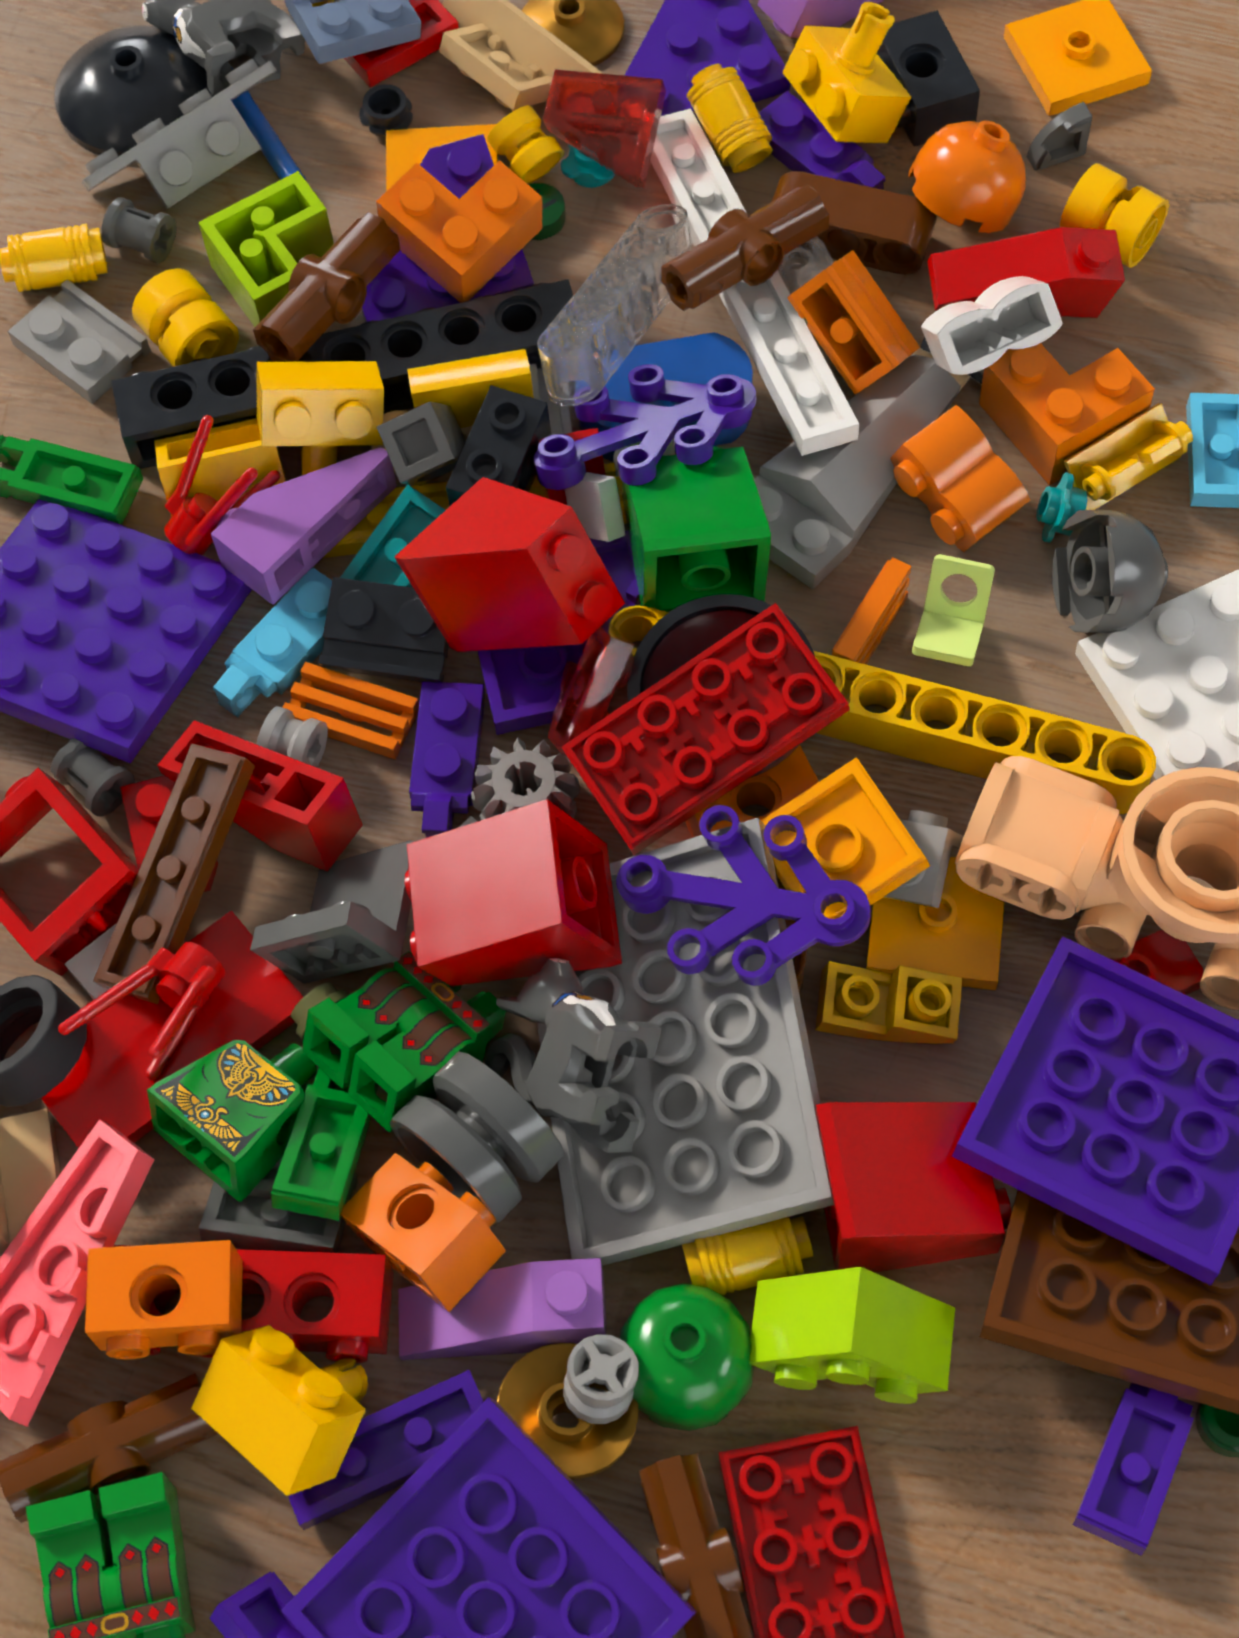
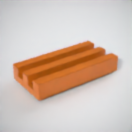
M894 557L891 560H887L833 647L832 656L867 665L908 598V591L906 589L910 583L908 576L911 573V565Z
M305 661L300 670L302 678L299 683H294L290 691L292 698L289 703L285 702L282 708L291 710L295 719L301 721L314 718L326 722L329 738L396 760L418 714V698ZM314 687H317V688H320V689H323V690H326V691H329V692H332V693H335V694H338V695H341V696H344V697H347V698H350V699H346V698H343V697H340V696H337V695H334V694H331V693H328V692H325V691L316 689V688H314ZM307 703L340 713L342 717L357 722L364 721L391 730L393 733L389 737L305 709Z

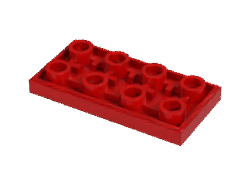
M774 603L561 748L633 855H636L848 712L850 707L847 700L779 606Z
M232 910L188 941L198 944L211 952L222 964L225 970V977L211 992L208 1001L196 1014L172 1057L168 1060L156 1080H149L146 1076V1072L154 1060L149 1055V1049L173 1012V1008L167 1005L161 998L157 1005L127 995L87 1022V1040L79 1060L61 1083L40 1098L78 1148L99 1119L114 1127L135 1143L153 1129L147 1089L233 1040H244L258 1051L295 1023L291 1018V1013L303 998L302 994L280 968L250 950L253 935Z
M858 1426L718 1452L754 1638H905Z

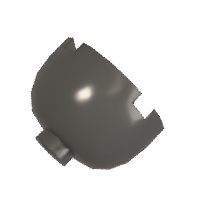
M1113 510L1077 511L1067 520L1062 529L1072 531L1068 539L1067 548L1056 547L1053 557L1052 586L1056 607L1060 615H1069L1071 612L1075 625L1069 626V628L1074 632L1111 633L1126 630L1150 614L1167 583L1168 565L1163 556V551L1152 529L1130 514Z

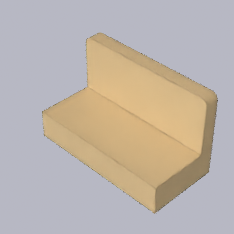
M47 1108L0 1119L1 1254L5 1252L61 1174L54 1117Z

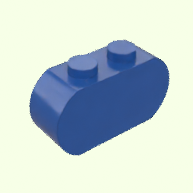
M712 332L597 352L582 366L577 377L576 390L587 384H600L608 389L610 399L642 403L635 401L631 397L628 381L629 372L640 365L653 364L661 367L665 380L703 385L707 384L712 378L724 374L738 376L753 384V370L748 355L739 344L724 335ZM656 400L643 404L672 407L680 403ZM579 420V429L582 431L598 428V432H602L624 423L603 420L583 422ZM750 420L742 426L733 429H722L713 447L734 442L746 430ZM698 421L680 427V429L686 426L696 425ZM615 451L604 454L603 458L614 462Z

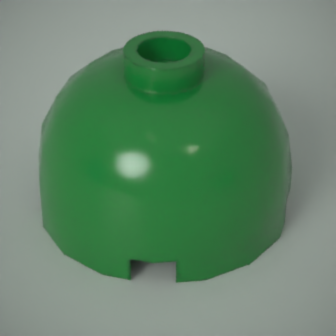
M679 1284L653 1292L635 1306L624 1323L619 1339L623 1340L634 1351L639 1363L638 1379L633 1389V1398L638 1403V1410L647 1414L651 1421L661 1427L692 1431L716 1425L728 1416V1412L738 1406L743 1396L745 1398L751 1388L754 1366L749 1363L752 1347L751 1331L745 1319L730 1300L707 1287Z

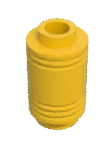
M713 64L698 72L692 78L693 86L686 96L692 108H694V112L710 142L714 146L717 155L720 157L723 166H730L734 173H740L761 163L772 153V148L769 144L772 136L763 119H761V115L744 83L741 81L737 70L734 67L722 68L720 64Z
M87 223L80 226L74 225L73 227L67 226L66 228L60 227L27 232L22 235H7L8 247L0 248V266L5 283L15 281L18 292L58 287L65 280H69L73 284L76 282L82 283L83 281L89 282L90 280L98 281L99 274L108 273L100 228L89 229Z
M803 1216L793 1219L786 1217L722 1235L695 1239V1242L682 1244L692 1285L710 1288L722 1296L726 1295L727 1292L734 1293L735 1290L741 1291L756 1287L758 1281L804 1274L801 1260L813 1257V1250Z

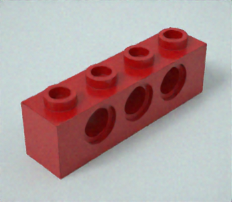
M114 1245L113 1247H122L129 1245ZM236 1249L242 1258V1297L249 1294L264 1296V1304L259 1313L250 1319L242 1320L241 1333L270 1325L275 1330L286 1334L299 1351L326 1352V1358L334 1362L344 1358H353L356 1360L355 1364L368 1361V1354H387L394 1273L386 1254ZM171 1289L158 1294L151 1303L150 1315H165V1307L168 1301L181 1291ZM326 1296L334 1300L331 1312L324 1319L318 1322H306L300 1319L302 1308L312 1298ZM161 1347L150 1348L149 1356L160 1354ZM214 1354L193 1356L202 1358H213Z

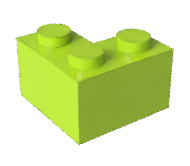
M299 171L198 222L211 267L254 327L289 292L290 277L300 259L308 254L322 257L334 244L327 209Z
M863 1267L761 1280L757 1283L750 1337L752 1347L749 1363L774 1373V1382L786 1388L812 1390L817 1387V1380L829 1379L849 1385L866 1384L875 1388L874 1396L880 1400L891 1403L912 1404L917 1402V1397L920 1393L948 1391L955 1307Z

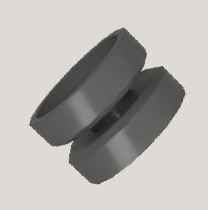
M458 1051L434 1075L432 1080L439 1102L428 1097L415 1095L391 1119L389 1125L397 1139L420 1166L424 1162L429 1163L450 1182L454 1188L453 1195L460 1199L465 1192H469L481 1201L495 1217L496 1221L492 1226L496 1227L522 1199L520 1187L515 1176L526 1181L538 1183L564 1156V1151L548 1124L510 1084L481 1061L467 1053Z

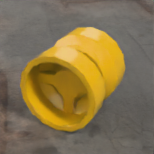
M530 105L522 106L505 116L493 127L487 136V141L494 151L499 155H505L511 163L510 170L527 184H531L547 174L564 155V150L555 137L546 136L542 131L541 118Z

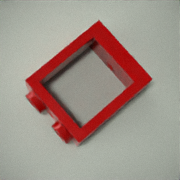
M37 768L29 776L16 781L8 789L5 799L0 803V858L47 813L54 809L99 859L102 865L37 927L29 921L0 887V922L34 962L62 976L68 971L65 966L67 961L117 924L139 869L64 785L40 768Z

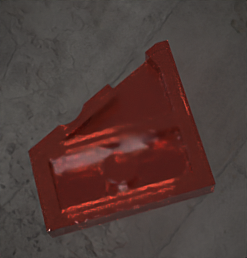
M608 621L587 639L578 664L570 661L565 665L560 685V695L554 709L548 733V739L564 756L566 754L561 748L563 745L609 715L607 709L616 688L621 689L625 686L633 669L634 656L631 652L634 645Z

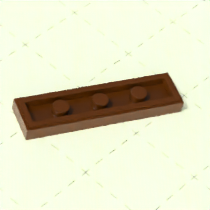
M191 744L93 982L109 990L146 965L161 947L175 954L182 946L255 768V765L247 758ZM153 977L128 994V996L158 1005L160 997L156 992V986L160 982L159 977Z

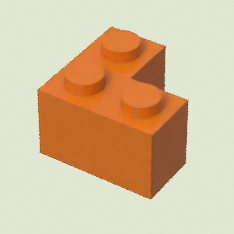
M500 160L460 199L416 162L376 201L378 217L384 219L387 226L398 235L400 251L460 303L469 301L542 229V196Z
M1040 343L1024 349H1008L995 363L984 369L979 405L1050 486L1060 480L1065 472H1068L1064 464L1065 459L1148 410L1151 406L1155 388L1119 348L1069 375Z

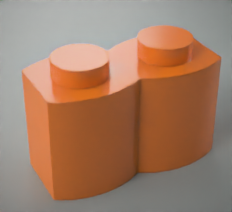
M957 405L902 444L890 457L895 467L893 474L900 488L911 497L917 496L927 505L932 515L930 518L931 525L936 534L949 545L954 544L962 552H966L1030 501L1026 489L1016 474L999 456L993 453L988 440L980 428Z

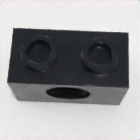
M938 10L894 23L888 30L877 55L911 95V99L897 127H904L913 147L925 144L935 132L947 124L966 121L976 122L980 89Z
M493 385L490 386L445 487L450 506L482 477L527 492L530 491L537 475L534 455L538 450V440L552 435L547 402Z

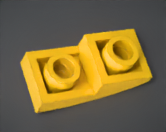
M828 961L821 973L815 1030L882 1041L953 1044L958 1037L963 978L899 965L892 974Z

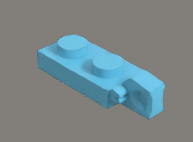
M315 568L310 569L232 650V653L224 663L227 669L226 672L213 686L219 705L236 717H239L260 693L267 698L276 691L282 695L301 675L300 670L304 662L312 663L323 651V633L332 585L331 579Z

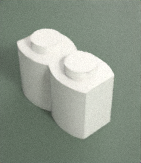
M1019 276L1007 278L993 284L975 302L962 301L942 307L930 315L921 328L935 364L952 374L963 375L978 372L989 367L1007 349H1024L1044 342L1057 332L1063 322L1049 284L1030 277Z

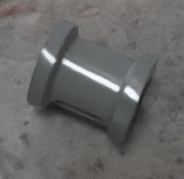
M118 197L109 205L104 215L101 229L102 241L106 246L118 249L121 246H125L142 252L145 258L160 264L171 252L176 238V220L162 212L153 215L136 209L131 200Z
M75 738L71 739L57 752L50 768L54 778L59 783L73 786L85 797L86 808L95 816H105L112 813L123 803L120 787L135 783L134 775L124 766H114L100 751L85 746L83 742Z

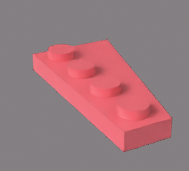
M100 1119L0 1257V1411L8 1419L28 1427L86 1305L88 1248L114 1246L155 1160L117 1129Z

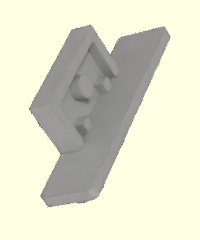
M254 59L247 61L225 76L230 86L212 97L207 88L179 105L184 115L171 124L165 126L162 120L158 118L134 133L132 137L138 145L118 156L114 148H111L88 162L85 166L90 175L84 178L81 183L89 192L134 162H137L166 209L170 208L261 149L232 103V100L270 77L276 71V68L271 60L260 67L257 66Z

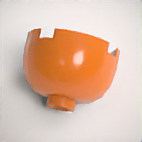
M966 121L947 124L927 140L909 170V178L912 176L916 178L912 188L913 193L932 213L958 227L963 225L966 218L975 222H982L978 232L983 233L1001 231L1009 224L1021 203L1026 189L1025 162L1016 145L1010 140L1007 130L992 121H981L980 123Z

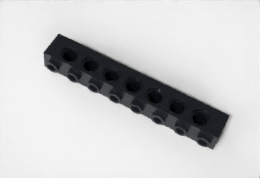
M569 279L552 283H538L529 288L494 296L484 295L471 301L440 308H425L413 314L381 321L371 320L359 326L323 333L297 362L376 361L384 387V414L392 411L414 408L407 371L410 368L525 349L529 365L536 364L537 369L554 367V361H562L564 374L580 371L587 361L585 333ZM254 346L242 352L210 359L200 358L188 364L156 371H141L129 377L111 380L121 435L131 463L140 469L157 466L155 440L196 432L201 419L205 415L213 417L212 428L257 418V362L275 361L271 360L268 353L262 347Z

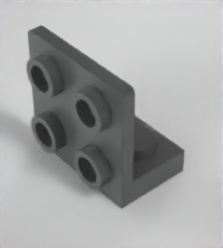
M409 840L335 861L328 872L319 869L310 912L292 914L283 920L255 927L250 950L304 984L399 961L411 907V900L406 892L404 877L406 871L409 870L407 844L413 841Z

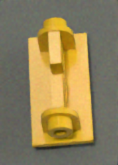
M1158 403L1065 459L1064 464L1068 473L1074 475L1073 486L1084 489L1087 492L1086 510H1096L1182 457L1187 452V444L1193 441V434L1189 426L1183 421H1179L1176 424L1169 422L1162 403Z

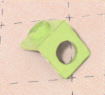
M942 554L934 557L924 611L914 639L912 654L963 666L973 665L987 612L995 573L994 566ZM954 574L968 576L976 584L977 594L970 601L955 602L944 594L942 582L945 578Z

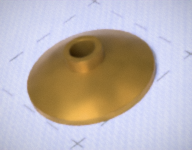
M529 0L522 9L525 14L593 66L604 62L613 55L620 46L624 36V17L615 0Z
M555 1343L542 1346L527 1353L511 1367L501 1384L497 1403L570 1479L586 1478L608 1469L626 1452L633 1440L637 1427L638 1403L633 1398L626 1413L618 1420L606 1424H591L577 1418L568 1408L563 1396L568 1359L577 1344ZM597 1383L588 1385L590 1388L594 1387L603 1389L605 1392L609 1391L605 1385ZM559 1413H569L576 1418L578 1424L574 1428H562L554 1423L553 1417Z

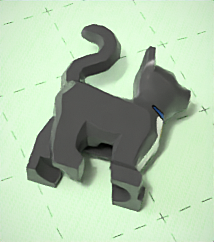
M147 0L142 4L144 20L163 33L173 34L183 53L205 68L207 71V87L212 95H216L230 86L225 77L233 71L228 62L229 60L247 55L250 59H254L258 67L271 60L276 71L270 77L260 82L263 83L280 79L282 50L290 48L296 56L304 53L305 39L293 18L275 6L270 0H210L202 4L196 2V0Z
M549 958L540 972L529 976L518 997H499L496 1003L499 1008L531 1022L546 1024L547 1031L537 1058L525 1039L509 1032L491 1043L486 1052L485 1065L501 1078L510 1065L515 1090L530 1105L535 1106L541 1116L560 1118L568 1122L582 1139L607 1153L631 1152L639 1120L630 1112H621L616 1118L614 1117L611 1106L618 1104L620 1094L607 1086L612 1076L616 1054L628 1057L654 1058L662 1029L650 1022L629 1021L626 1023L608 1002L583 993L582 983L569 961Z

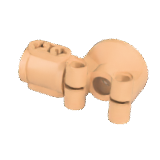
M1023 756L1005 758L1000 764L995 762L978 799L955 860L956 871L961 880L982 893L1050 919L1063 920L1071 918L1075 912L1079 913L1080 910H1083L1075 929L1077 943L1111 960H1121L1123 957L1127 958L1131 954L1147 915H1150L1163 931L1174 938L1191 943H1214L1200 981V989L1212 1002L1232 1010H1239V773L1221 768L1196 767L1164 775L1148 785L1136 797L1125 820H1123L1119 815L1120 810L1116 809L1117 802L1113 795L1105 788L1093 782ZM1187 876L1200 878L1209 883L1214 889L1203 887Z

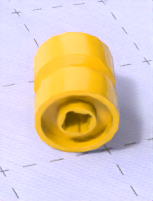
M1095 163L1084 173L1073 189L1063 210L1060 227L1116 230L1122 264L1130 268L1142 260L1156 240L1168 213L1169 200L1143 186H1136L1129 190L1126 177L1100 163Z
M180 268L170 269L154 276L142 286L134 299L132 306L133 319L156 346H159V351L173 367L188 364L200 358L210 359L233 354L236 350L239 340L238 328L224 311L212 301L211 296L188 270Z

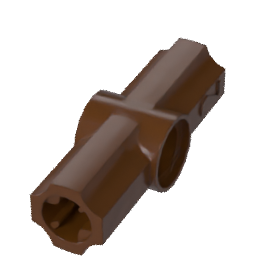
M808 184L802 188L797 187L750 215L743 209H733L717 220L707 240L662 265L661 281L665 285L671 301L682 311L698 307L742 280L749 286H758L774 275L779 269L784 255L828 230L830 214L822 202L821 195Z
M367 213L363 218H358L322 257L308 254L300 259L291 274L288 286L289 292L253 329L256 343L275 362H297L334 321L342 325L353 321L364 305L369 283L401 250L398 235L387 226L384 219Z
M196 1373L128 1404L125 1401H111L90 1408L77 1415L68 1423V1431L1 1460L0 1485L15 1518L21 1523L28 1521L26 1506L89 1490L94 1495H99L100 1487L144 1477L151 1471V1464L219 1434L192 1410L202 1385Z
M698 1453L669 1457L639 1470L646 1505L660 1547L655 1549L662 1576L697 1611L683 1626L686 1638H753L751 1626L746 1618L739 1594L744 1592L734 1551L726 1528L720 1529Z

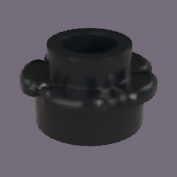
M390 84L378 85L371 88L365 94L359 118L362 125L369 127L372 134L386 137V130L407 129L413 120V114L410 112L412 110V103L399 87Z

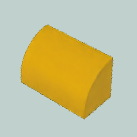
M525 349L407 369L414 409L430 401L450 405L460 428L473 426L491 385L534 398L531 372Z
M257 418L211 428L205 450L188 494L189 497L193 498L196 493H204L219 501L233 483L250 467L255 468L258 475L242 496L272 470H277L280 473V479L273 486L286 482L279 447L262 446ZM197 431L155 440L157 469L167 501L176 489Z

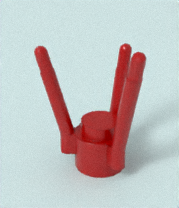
M205 415L201 419L176 489L165 504V508L173 515L164 527L165 535L169 541L186 554L197 553L202 556L213 543L211 533L216 529L220 519L229 510L238 508L253 493L272 487L280 479V473L277 470H272L242 496L258 475L257 470L250 467L233 483L219 501L204 493H196L193 498L189 497L188 494L214 422L211 415Z
M185 942L175 954L161 947L146 965L59 1025L58 1031L62 1035L70 1034L153 977L158 976L160 982L156 986V992L174 1010L149 1049V1055L154 1060L149 1066L146 1076L149 1080L154 1081L160 1076L168 1060L172 1057L196 1014L210 998L211 992L225 977V970L220 961L211 952L193 942Z

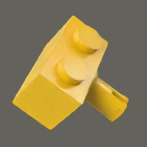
M864 2L861 5L852 28L804 26L782 72L836 142L888 143L911 99V95L877 55L888 30L895 22V18L893 15H889L890 11L873 2Z
M376 361L257 362V421L262 446H302V475L337 463L338 446L383 445L377 426L383 424L384 387Z
M268 1325L220 1340L192 1410L286 1496L336 1478L366 1411L358 1401L362 1400L366 1395L368 1379L362 1365L353 1368L356 1362L353 1358H344L334 1364L318 1368L295 1348L293 1341L286 1334Z

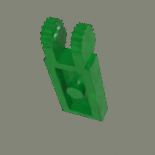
M3 434L0 435V462L16 467L14 471L0 467V497L9 498L12 496L14 499L35 504L40 499L91 513L120 525L123 524L143 482V476L139 467L34 438L26 441L11 436L5 437Z
M333 1054L335 1057L340 1059V1055ZM320 1068L313 1085H307L305 1100L301 1103L272 1187L271 1204L272 1208L339 1221L372 1116L348 1095V1092L335 1090L337 1084ZM377 1085V1086L375 1087V1093H376V1094H377V1090H378V1088H379V1085Z

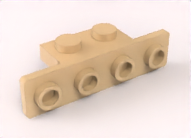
M443 0L442 5L458 21L459 29L444 32L439 52L454 63L460 73L474 79L492 93L498 103L511 108L513 111L522 106H531L551 100L584 127L597 124L610 85V79L508 0Z

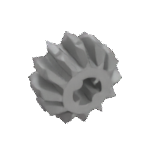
M519 737L514 742V752L509 754L493 746V750L490 753L492 765H477L475 779L476 784L479 786L473 788L474 791H472L471 796L474 808L482 811L480 814L481 820L545 799L550 800L574 819L577 807L576 801L573 799L580 793L578 777L570 773V760L565 753L551 756L550 745L544 739L532 751L526 750L525 743Z

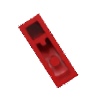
M1059 227L934 253L927 260L935 311L956 302H975L993 284L1007 278L1025 276L1049 284L1060 316L1098 318L1125 281L1116 230Z
M195 720L157 765L161 774L176 782L191 744L247 758L255 765V768L233 822L276 851L327 872L363 826L343 777Z

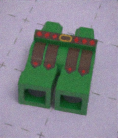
M408 951L400 957L399 961L394 962L393 968L379 971L362 988L341 1001L335 1003L328 997L310 1008L307 1014L302 1052L342 1089L350 1084L348 1095L390 1133L393 1131L389 1125L391 1119L415 1095L431 1099L437 1097L432 1082L434 1075L458 1051L467 1053L483 1063L487 1043L502 1029L506 1011L496 1005L497 998L489 991H482L466 1002L456 993L461 990L462 985L450 986L418 967L413 954ZM332 1043L342 1050L340 1059L331 1053L329 1046ZM377 1085L381 1086L388 1093L386 1102L375 1093Z
M163 1472L100 1487V1501L89 1490L26 1506L30 1535L36 1541L43 1582L44 1607L50 1628L48 1629L49 1638H186L185 1634L196 1631L193 1611L190 1608V1592L177 1489Z

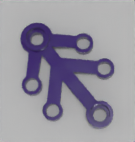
M653 364L640 365L632 369L628 374L631 397L635 401L642 403L610 399L608 389L600 384L581 386L573 393L575 413L579 420L583 422L603 420L624 424L574 441L572 437L565 434H555L544 438L539 443L538 450L534 455L538 481L543 487L552 490L571 488L584 479L586 473L584 461L640 441L639 445L625 448L618 454L617 462L620 478L625 484L638 486L652 481L657 475L656 465L673 438L677 458L680 462L687 465L704 463L713 456V444L722 429H733L742 426L750 420L752 409L757 402L756 389L749 381L731 374L716 376L705 385L665 380L663 369ZM656 400H664L680 404L672 407H665L643 403L654 402ZM698 421L696 425H690L680 429V427Z
M716 805L706 810L700 819L699 827L708 846L722 853L741 883L668 871L661 860L651 855H638L630 858L621 866L616 878L618 892L626 905L637 913L650 914L657 912L670 900L732 910L700 931L684 928L671 936L667 944L668 956L675 968L684 974L691 975L703 971L708 966L711 957L774 917L797 921L767 943L758 939H749L740 943L735 948L732 955L733 967L739 978L751 986L767 983L774 976L778 967L817 942L833 947L851 944L864 934L871 919V907L863 890L850 881L830 880L807 847V837L802 824L798 819L790 815H780L771 819L764 829V841L773 857L788 862L806 893L778 889L742 836L743 827L738 815L732 808L725 805ZM729 821L732 823L731 829L726 834L721 836L711 834V829L717 822ZM791 830L797 833L795 840L789 845L779 846L774 843L776 836L780 832ZM644 871L652 872V878L646 885L641 887L631 885L632 879L639 873ZM841 902L847 905L846 912L839 918L830 919L824 916L825 909L833 903ZM689 943L700 945V951L694 958L690 960L679 958V952L684 945ZM761 954L766 957L765 963L760 969L756 971L743 969V964L749 956Z

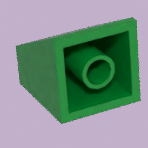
M743 446L725 449L713 447V456L708 461L697 465H687L680 462L677 454L662 456L656 465L657 475L649 483L633 486L622 481V498L641 606L670 612L689 601L721 594L743 595L765 602L771 532Z

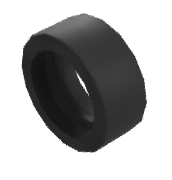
M38 975L17 977L0 986V1104L5 1107L26 1105L48 1094L66 1078L77 1063L87 1040V1023H84L68 1035L59 1033V1025L77 1013L81 1008L51 980ZM39 1022L36 1031L27 1043L11 1057L4 1060L8 1049L17 1037L31 1025Z

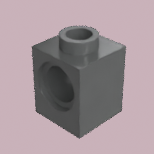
M432 401L377 426L400 483L423 485L453 471L466 442L451 406Z

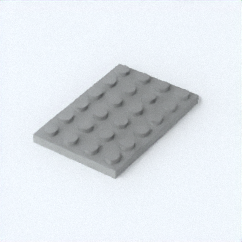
M759 818L742 822V836L778 887L773 856L769 852L763 836L766 825ZM732 826L713 831L711 834L715 836L724 835ZM703 835L639 854L658 858L663 862L668 871L741 883L722 853L708 846ZM632 857L610 863L622 964L607 968L574 971L582 983L583 993L608 1002L626 1023L629 1021L650 1022L662 1029L654 1058L628 1057L616 1054L612 1076L607 1086L620 1094L618 1104L611 1106L614 1117L616 1118L621 1112H630L639 1120L631 1152L607 1153L582 1139L568 1122L560 1118L551 1117L553 1133L564 1151V1156L557 1164L571 1259L601 1258L602 1266L695 1242V1239L722 1235L834 1205L815 1109L816 1104H821L793 959L778 967L774 976L767 983L759 986H751L744 983L737 975L732 964L733 952L740 943L749 939H758L767 943L787 929L785 919L774 917L711 957L708 966L703 971L691 975L681 973L675 968L667 953V944L671 936L684 928L700 931L732 910L670 900L661 910L650 914H641L631 910L618 892L616 878L621 866ZM644 871L639 873L632 879L631 885L635 887L646 885L652 878V872ZM697 943L684 945L679 952V958L682 960L694 958L700 951V945ZM761 954L749 956L743 964V969L747 971L760 969L764 965L766 957ZM537 1023L541 1047L547 1026L546 1024Z

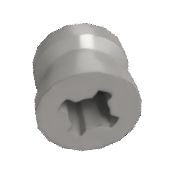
M276 706L265 718L256 744L318 768L326 747L328 727L326 722L314 718H309L306 721L295 719L291 710Z
M597 1334L584 1338L573 1348L568 1359L563 1396L568 1408L577 1418L591 1424H606L618 1420L627 1412L632 1402L633 1389L638 1379L639 1363L634 1351L623 1340L612 1335ZM592 1383L605 1385L609 1391L605 1392L603 1389L590 1388L588 1385Z

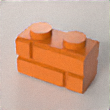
M854 250L831 264L787 297L799 316L806 318L808 329L855 395L894 369L920 348Z

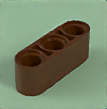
M800 171L787 172L780 177L771 202L797 187L802 188L808 184L821 195L822 202L830 214L829 229L794 250L839 260L854 250L865 267L895 274H912L921 268L937 216L916 197Z

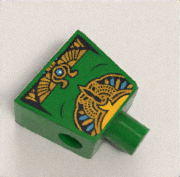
M233 1040L147 1089L153 1130L240 1203L284 1155L301 1103L305 1100V1092L301 1086L316 1075L315 1063L302 1052V1047L295 1043H291L269 1061L246 1041Z

